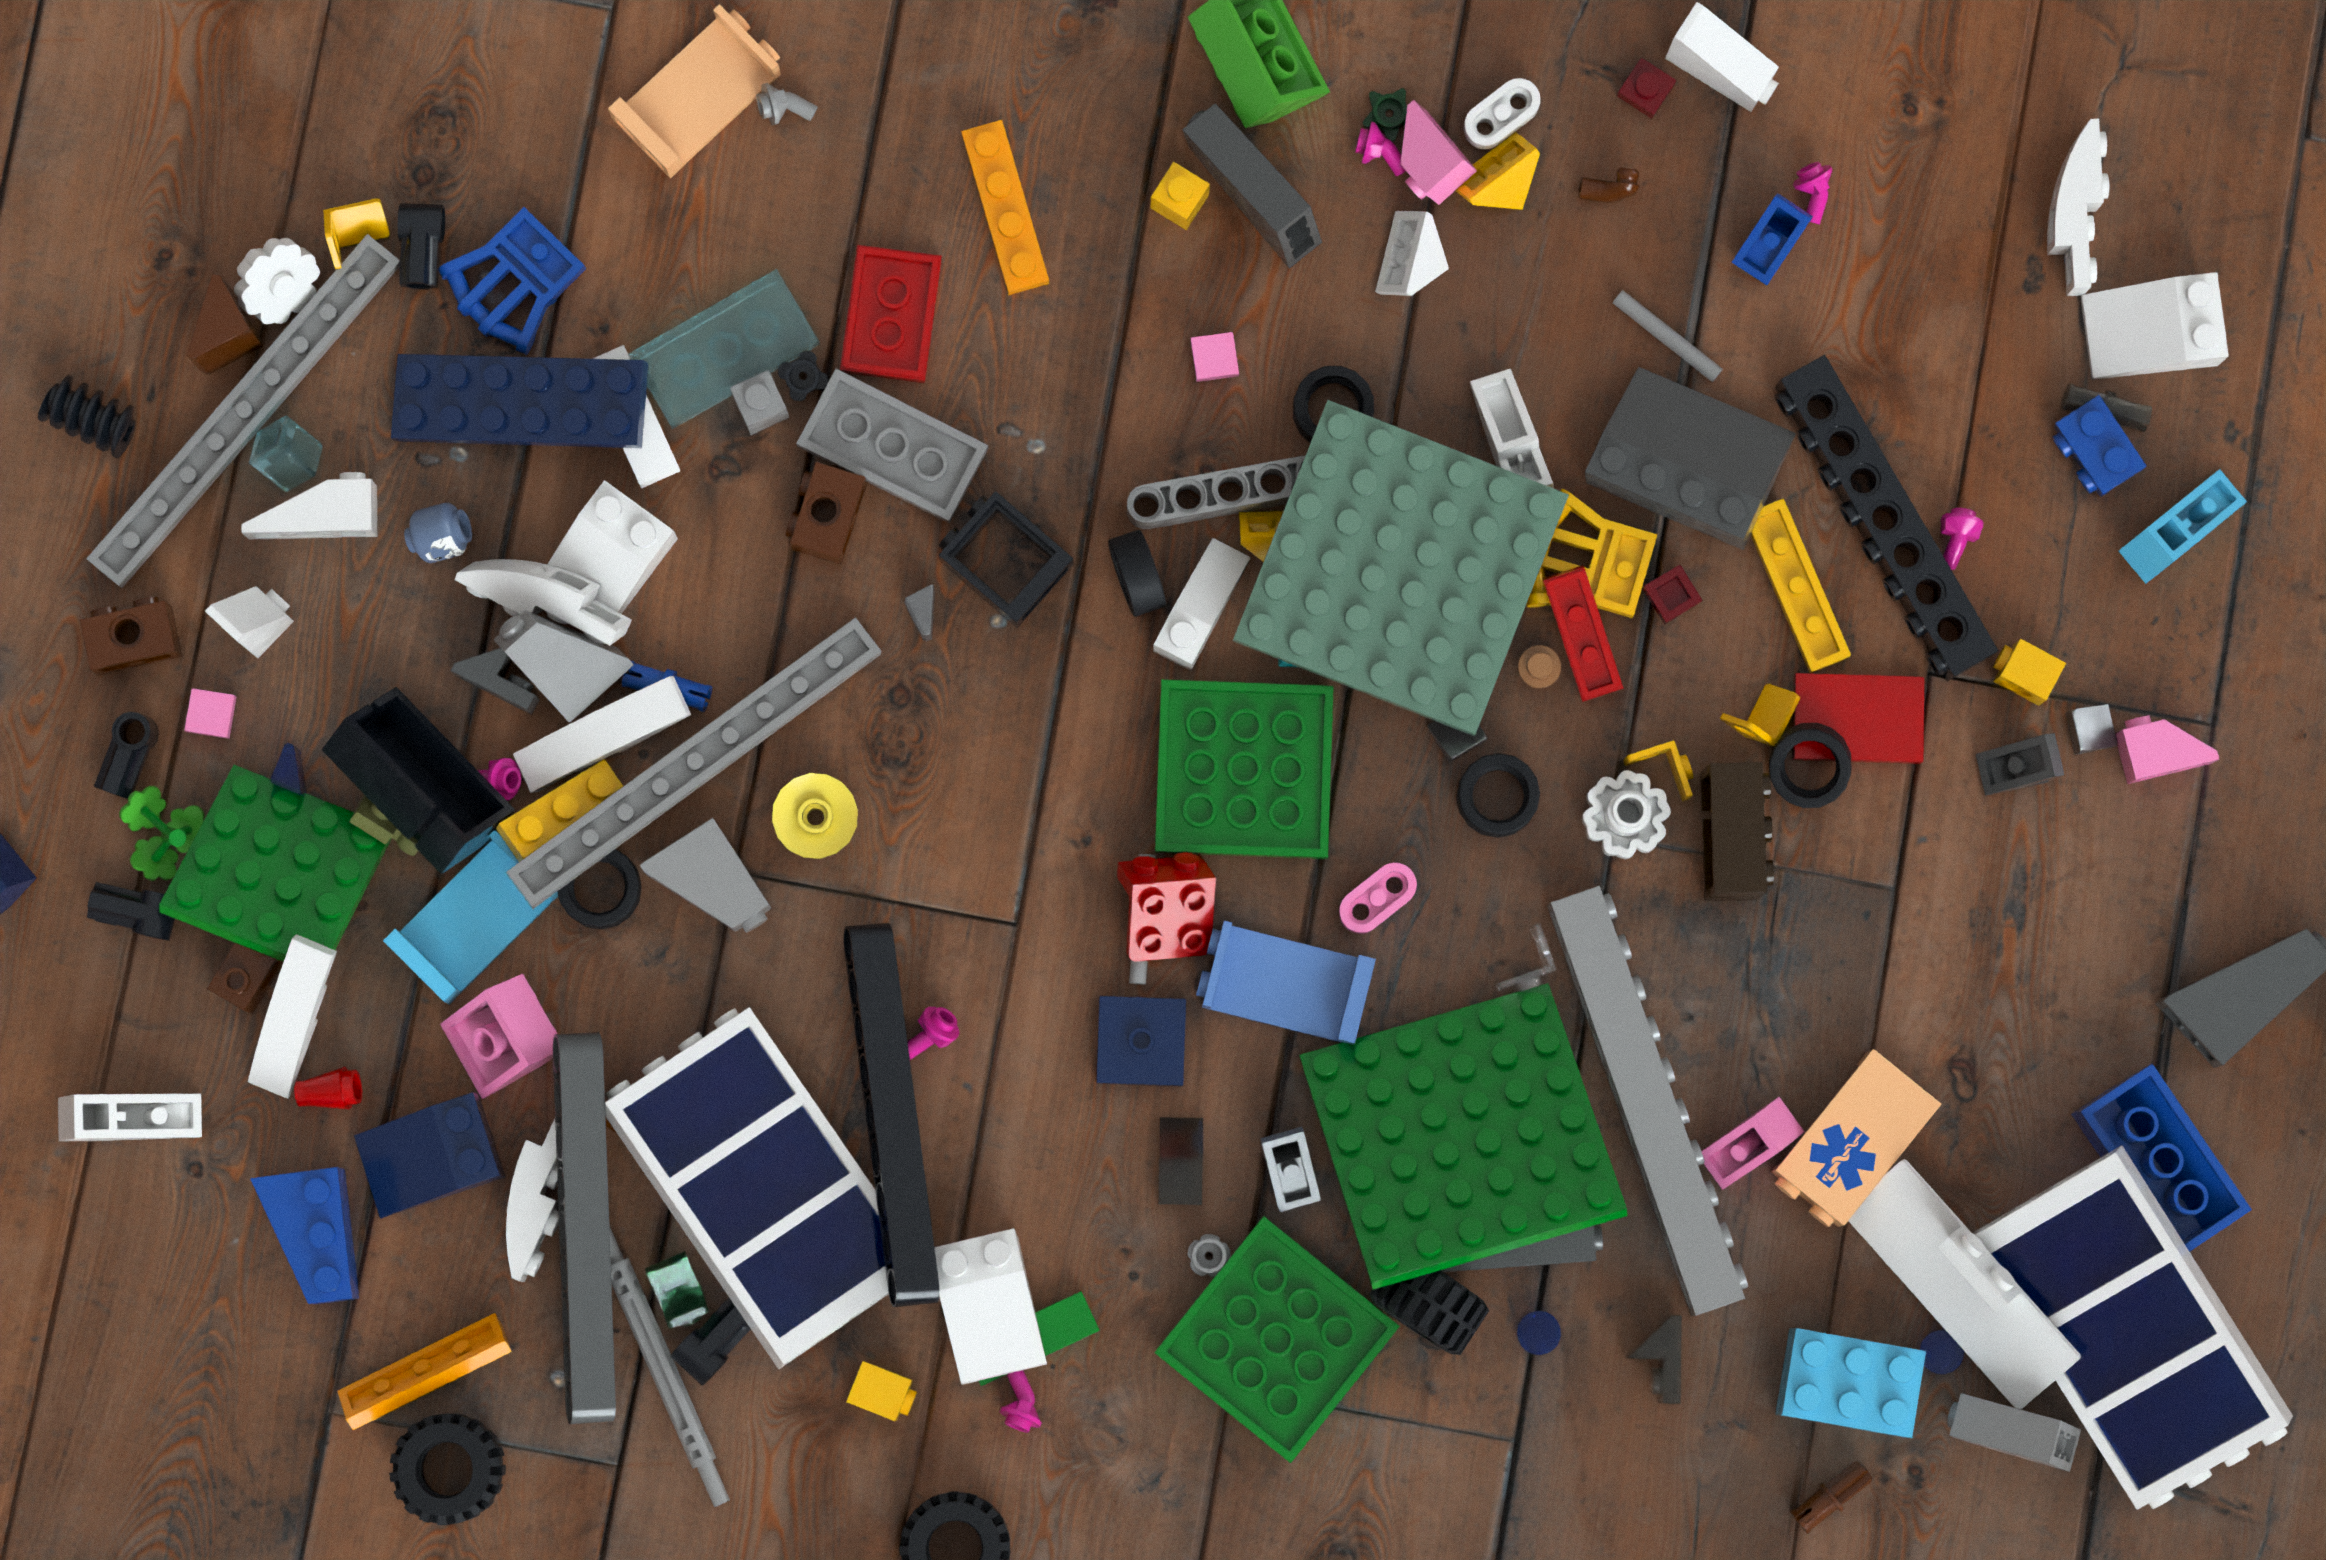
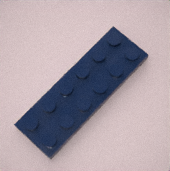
M398 354L391 439L399 442L642 448L649 363L644 360Z

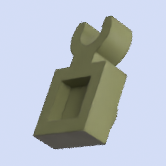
M363 794L349 822L385 845L391 838L394 839L402 851L415 856L418 852L415 847L418 841L414 837L408 840Z

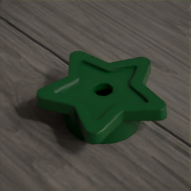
M1401 88L1392 94L1385 95L1371 91L1369 98L1372 111L1364 119L1363 125L1369 128L1371 121L1375 122L1387 139L1393 142L1397 137L1400 127L1405 126L1407 106L1405 104L1406 90ZM1387 110H1391L1393 112V116L1387 117L1385 115V112Z

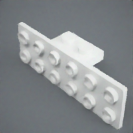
M1901 1160L1885 1174L1848 1220L2015 1408H2024L2081 1358L2080 1353L2015 1282L2010 1272L1997 1262L1985 1248L1982 1241L1975 1234L1971 1233L1907 1160Z

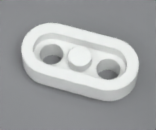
M1516 78L1506 82L1481 101L1466 116L1463 129L1467 141L1478 149H1491L1529 122L1536 115L1540 105V93L1537 87L1529 80ZM1514 97H1520L1525 101L1526 106L1523 109H1515L1511 106L1510 100ZM1483 122L1488 123L1493 131L1488 135H1482L1478 132L1477 125Z

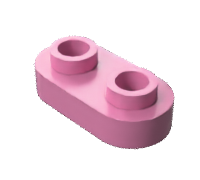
M1401 863L1386 864L1348 893L1339 907V917L1343 926L1356 934L1371 932L1407 904L1414 896L1417 887L1416 877L1412 870ZM1396 878L1401 881L1402 890L1399 893L1393 894L1387 890L1386 882L1389 879ZM1356 905H1364L1368 909L1369 915L1365 920L1354 918L1352 910Z

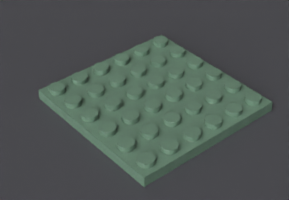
M1327 400L1233 641L1475 736L1569 494Z

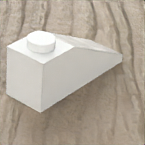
M340 473L339 479L326 480L241 524L242 534L249 540L378 537L377 485L372 479H366L365 473Z
M1212 538L1153 645V652L1192 671L1251 557Z
M255 586L211 604L205 610L226 632L257 658L294 622L285 613L290 605L272 588L265 595Z
M78 1094L59 1097V1141L202 1137L201 1094Z

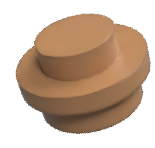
M1543 645L1532 646L1525 650L1518 662L1520 678L1532 688L1542 689L1551 686L1558 679L1561 672L1559 656L1554 650Z

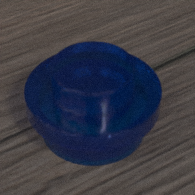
M1531 1312L1525 1315L1518 1324V1341L1522 1348L1531 1354H1547L1554 1350L1560 1341V1325L1547 1312Z
M1945 1330L1929 1333L1922 1340L1919 1350L1926 1351L1924 1366L1936 1374L1953 1372L1959 1367L1964 1356V1350Z

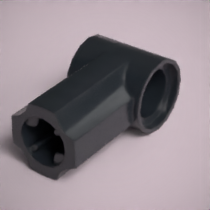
M400 203L397 227L398 239L401 241L399 284L401 287L417 290L438 288L440 243L444 241L446 224L444 205Z
M136 712L123 713L113 723V737L94 784L96 788L126 799L135 791L149 751L155 746L159 736L158 727L154 720ZM140 721L145 729L144 737L140 742L131 744L127 740L126 730L131 723Z
M99 882L95 883L90 893L87 905V918L97 922L131 928L134 933L170 941L175 918L159 912V904L165 895L162 893L142 889V892H137Z
M728 1298L700 1329L698 1327L694 1329L681 1342L670 1357L703 1386L729 1359L727 1355L748 1334L751 1328L731 1299Z

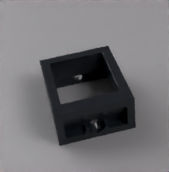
M995 491L989 499L982 495L973 504L967 513L971 519L961 530L954 527L939 544V547L942 549V552L939 554V560L1013 626L1018 628L1074 565L1073 557ZM997 513L1050 558L1010 604L957 559Z

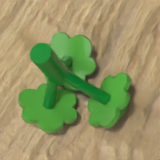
M148 786L142 792H132L128 797V803L119 812L120 819L124 823H128V828L132 831H138L142 827L146 829L156 827L161 832V837L154 836L149 841L144 839L138 840L135 844L136 851L130 857L132 867L138 871H143L144 877L150 881H154L158 877L163 880H171L177 872L175 863L178 860V854L174 850L169 849L171 845L175 846L180 853H186L205 818L202 808L197 805H191L185 810L181 808L173 810L170 815L172 821L165 824L160 819L159 812L165 809L166 801L161 797V792L156 786Z

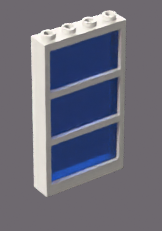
M734 1008L714 1022L717 1029L705 1037H702L700 1032H697L678 1045L681 1052L667 1061L664 1056H661L644 1067L641 1071L645 1076L630 1085L628 1080H624L605 1094L609 1099L605 1102V1116L776 1367L781 1369L889 1295L878 1208L874 1187L751 1008H747L740 1014Z
M2122 1145L1973 1232L1982 1241L1989 1253L2002 1267L2010 1272L2015 1282L2080 1353L2081 1358L2057 1378L2056 1382L2137 1510L2147 1504L2152 1509L2163 1505L2175 1496L2172 1492L2175 1488L2184 1483H2187L2189 1488L2195 1487L2212 1476L2209 1469L2222 1462L2227 1467H2230L2250 1454L2247 1449L2261 1440L2265 1446L2270 1445L2288 1433L2285 1427L2289 1425L2293 1417L2292 1413Z

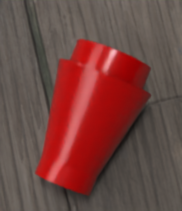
M343 1066L307 1080L296 1081L294 1086L295 1100L299 1107L313 1106L350 1110L352 1105L360 1104L362 1101L363 1090L360 1075L356 1069L348 1070Z

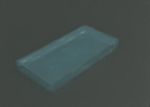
M775 269L628 355L631 360H644L649 363L647 387L670 427L674 429L731 396L732 393L729 387L767 370L771 373L778 369L783 362L794 360L803 351H809L820 345V342L778 270Z

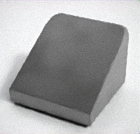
M933 584L911 594L904 601L923 641L926 640V642L932 639L935 600Z
M2108 704L2072 709L2065 713L2075 755L2118 746Z
M1437 721L1427 726L1449 763L1486 742L1488 739L1480 725L1475 736Z

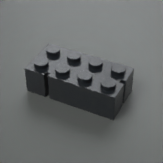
M397 687L375 699L370 706L367 704L346 717L322 748V751L408 840L414 837L418 841L415 845L416 849L441 874L490 842L492 839L489 835L496 830L500 822L510 817L515 811L508 801Z

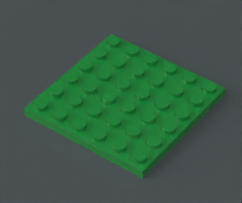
M1549 983L1356 1038L1354 1045L1342 1042L1299 1055L1373 1290L1628 1216L1622 1192Z

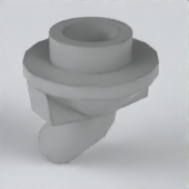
M768 83L762 84V93L756 94L760 116L762 119L769 118L772 125L779 124L786 109L808 121L812 120L818 109V106L791 92H785L784 89L778 90Z

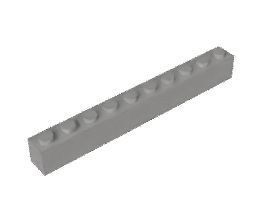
M1600 886L1550 902L1547 906L1690 1315L1697 1316L1743 1300L1745 1296L1742 1290L1748 1288L1747 1279L1741 1264L1733 1265L1728 1248L1734 1246L1726 1222L1718 1223L1713 1208L1719 1205L1715 1188L1711 1180L1704 1182L1699 1165L1704 1164L1700 1146L1696 1139L1690 1141L1684 1126V1124L1690 1123L1686 1106L1682 1098L1675 1100L1669 1083L1675 1082L1672 1066L1667 1057L1660 1058L1655 1042L1661 1040L1660 1033L1654 1017L1649 1016L1646 1018L1641 1004V1001L1646 999L1645 990L1638 975L1631 976L1626 960L1631 959L1632 955L1625 935L1617 936L1612 919L1617 918V912L1612 897L1609 893L1603 895Z

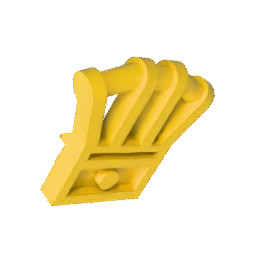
M1563 488L1560 489L1561 492L1569 494L1526 606L1544 607L1551 605L1542 579L1545 578V570L1561 573L1579 567V565L1548 556L1551 543L1558 542L1593 553L1589 568H1584L1597 608L1633 618L1658 534L1604 519L1573 494ZM1571 511L1596 529L1599 535L1596 540L1559 529L1558 527Z

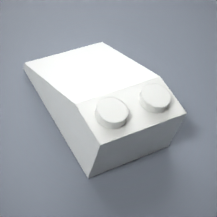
M2217 272L2172 277L2085 294L2080 297L2091 380L2213 367L2221 364L2229 356Z
M604 480L578 514L547 565L573 572L600 584L601 586L595 600L622 614L678 538L674 530Z
M1015 1229L935 1247L939 1278V1297L961 1384L1047 1365L1020 1242Z

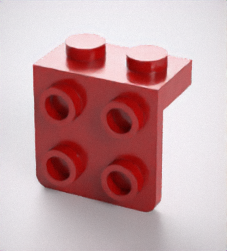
M1183 852L1168 858L1155 859L1149 856H1139L1132 861L1118 862L1117 878L1129 895L1126 953L1130 960L1139 962L1206 955L1213 930L1216 877L1202 856Z

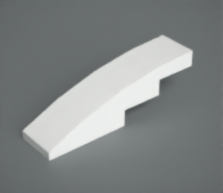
M669 676L515 752L513 756L530 793L539 792L572 773L581 772L614 753L628 750L685 719L691 713L674 676Z
M297 934L291 939L265 1016L248 1079L249 1083L288 1099L290 1097L318 1022L316 1016L327 989L325 983L337 951Z

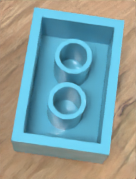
M1789 1328L1775 1415L1912 1438L1926 1351L1805 1329Z

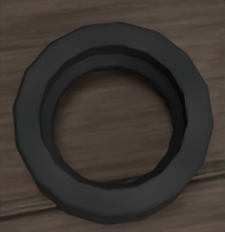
M1324 366L1310 372L1299 384L1293 400V420L1299 433L1309 443H1311L1317 426L1312 422L1308 413V403L1311 395L1323 385L1338 383L1346 386L1354 393L1358 401V411L1373 417L1374 396L1367 381L1356 371L1343 366Z
M1136 530L1109 539L1108 547L1114 568L1132 615L1137 617L1165 607L1166 599L1162 584L1142 531Z
M1800 723L1787 729L1773 747L1769 759L1770 779L1776 792L1788 803L1802 808H1820L1835 801L1846 789L1851 776V752L1844 738L1833 728L1820 723ZM1803 741H1816L1824 744L1832 751L1836 759V771L1833 778L1827 785L1819 789L1806 790L1797 787L1789 780L1785 772V759L1788 752L1795 745Z
M1496 753L1483 756L1468 767L1459 781L1456 799L1459 813L1469 827L1481 835L1499 838L1513 835L1529 823L1538 809L1540 790L1537 777L1526 763L1515 756ZM1495 770L1505 771L1515 776L1522 785L1524 794L1522 806L1517 814L1501 821L1491 820L1480 814L1474 805L1472 796L1474 785L1478 779L1487 772Z
M616 849L598 861L609 863L616 867L624 879V896L613 909L597 913L583 908L575 897V879L557 891L560 904L568 915L585 927L606 929L618 926L633 914L639 904L642 886L638 870L626 855Z

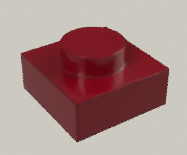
M1640 58L1618 91L1617 97L1652 119L1677 80L1645 59Z
M1680 564L1642 588L1664 625L1703 601Z

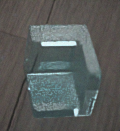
M285 415L256 433L249 464L283 491H290L316 475L323 446L317 439Z

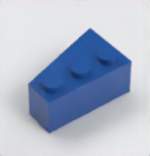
M333 1167L250 1178L307 1303L324 1304L360 1299L345 1169Z

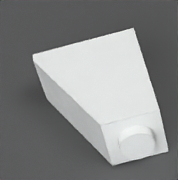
M1696 2L1676 33L1665 57L1666 60L1752 112L1758 101L1766 105L1779 84L1773 80L1779 67L1698 2Z

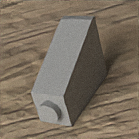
M524 611L520 616L516 615L508 619L501 626L500 634L493 639L569 723L634 665L617 647L595 643L589 640L583 633L528 611Z
M713 818L640 864L647 876L735 932L742 927L746 933L757 928L768 919L765 913L772 909Z
M1962 1393L1960 1394L1959 1401L1952 1404L1947 1420L1948 1427H1951L1949 1436L2068 1472L2071 1470L2081 1429L2061 1420Z

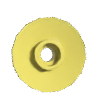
M808 773L793 778L780 790L773 804L772 823L777 838L789 851L803 858L822 859L837 854L850 842L857 828L858 809L853 794L841 781L827 774ZM813 810H820L824 814V820L819 825H812L808 822V815Z

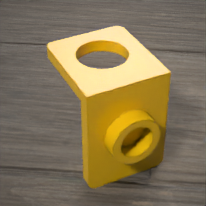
M378 198L323 210L325 237L335 270L342 268L340 247L358 244L367 234L375 240L386 238L390 235L383 206Z
M1766 684L1747 721L1722 713L1720 720L1744 737L1774 747L1781 738L1800 700V696L1795 692Z
M1674 740L1627 755L1624 758V764L1628 766L1666 753L1681 800L1685 801L1693 796L1688 780L1693 779L1690 762L1686 754L1679 755Z

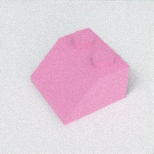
M524 974L484 990L440 1024L482 1099L536 1070L553 1058V1038L557 1032L545 1014Z

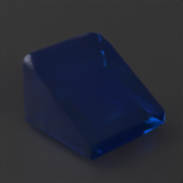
M287 743L284 745L270 780L275 786L304 797L306 785L301 751L293 744Z

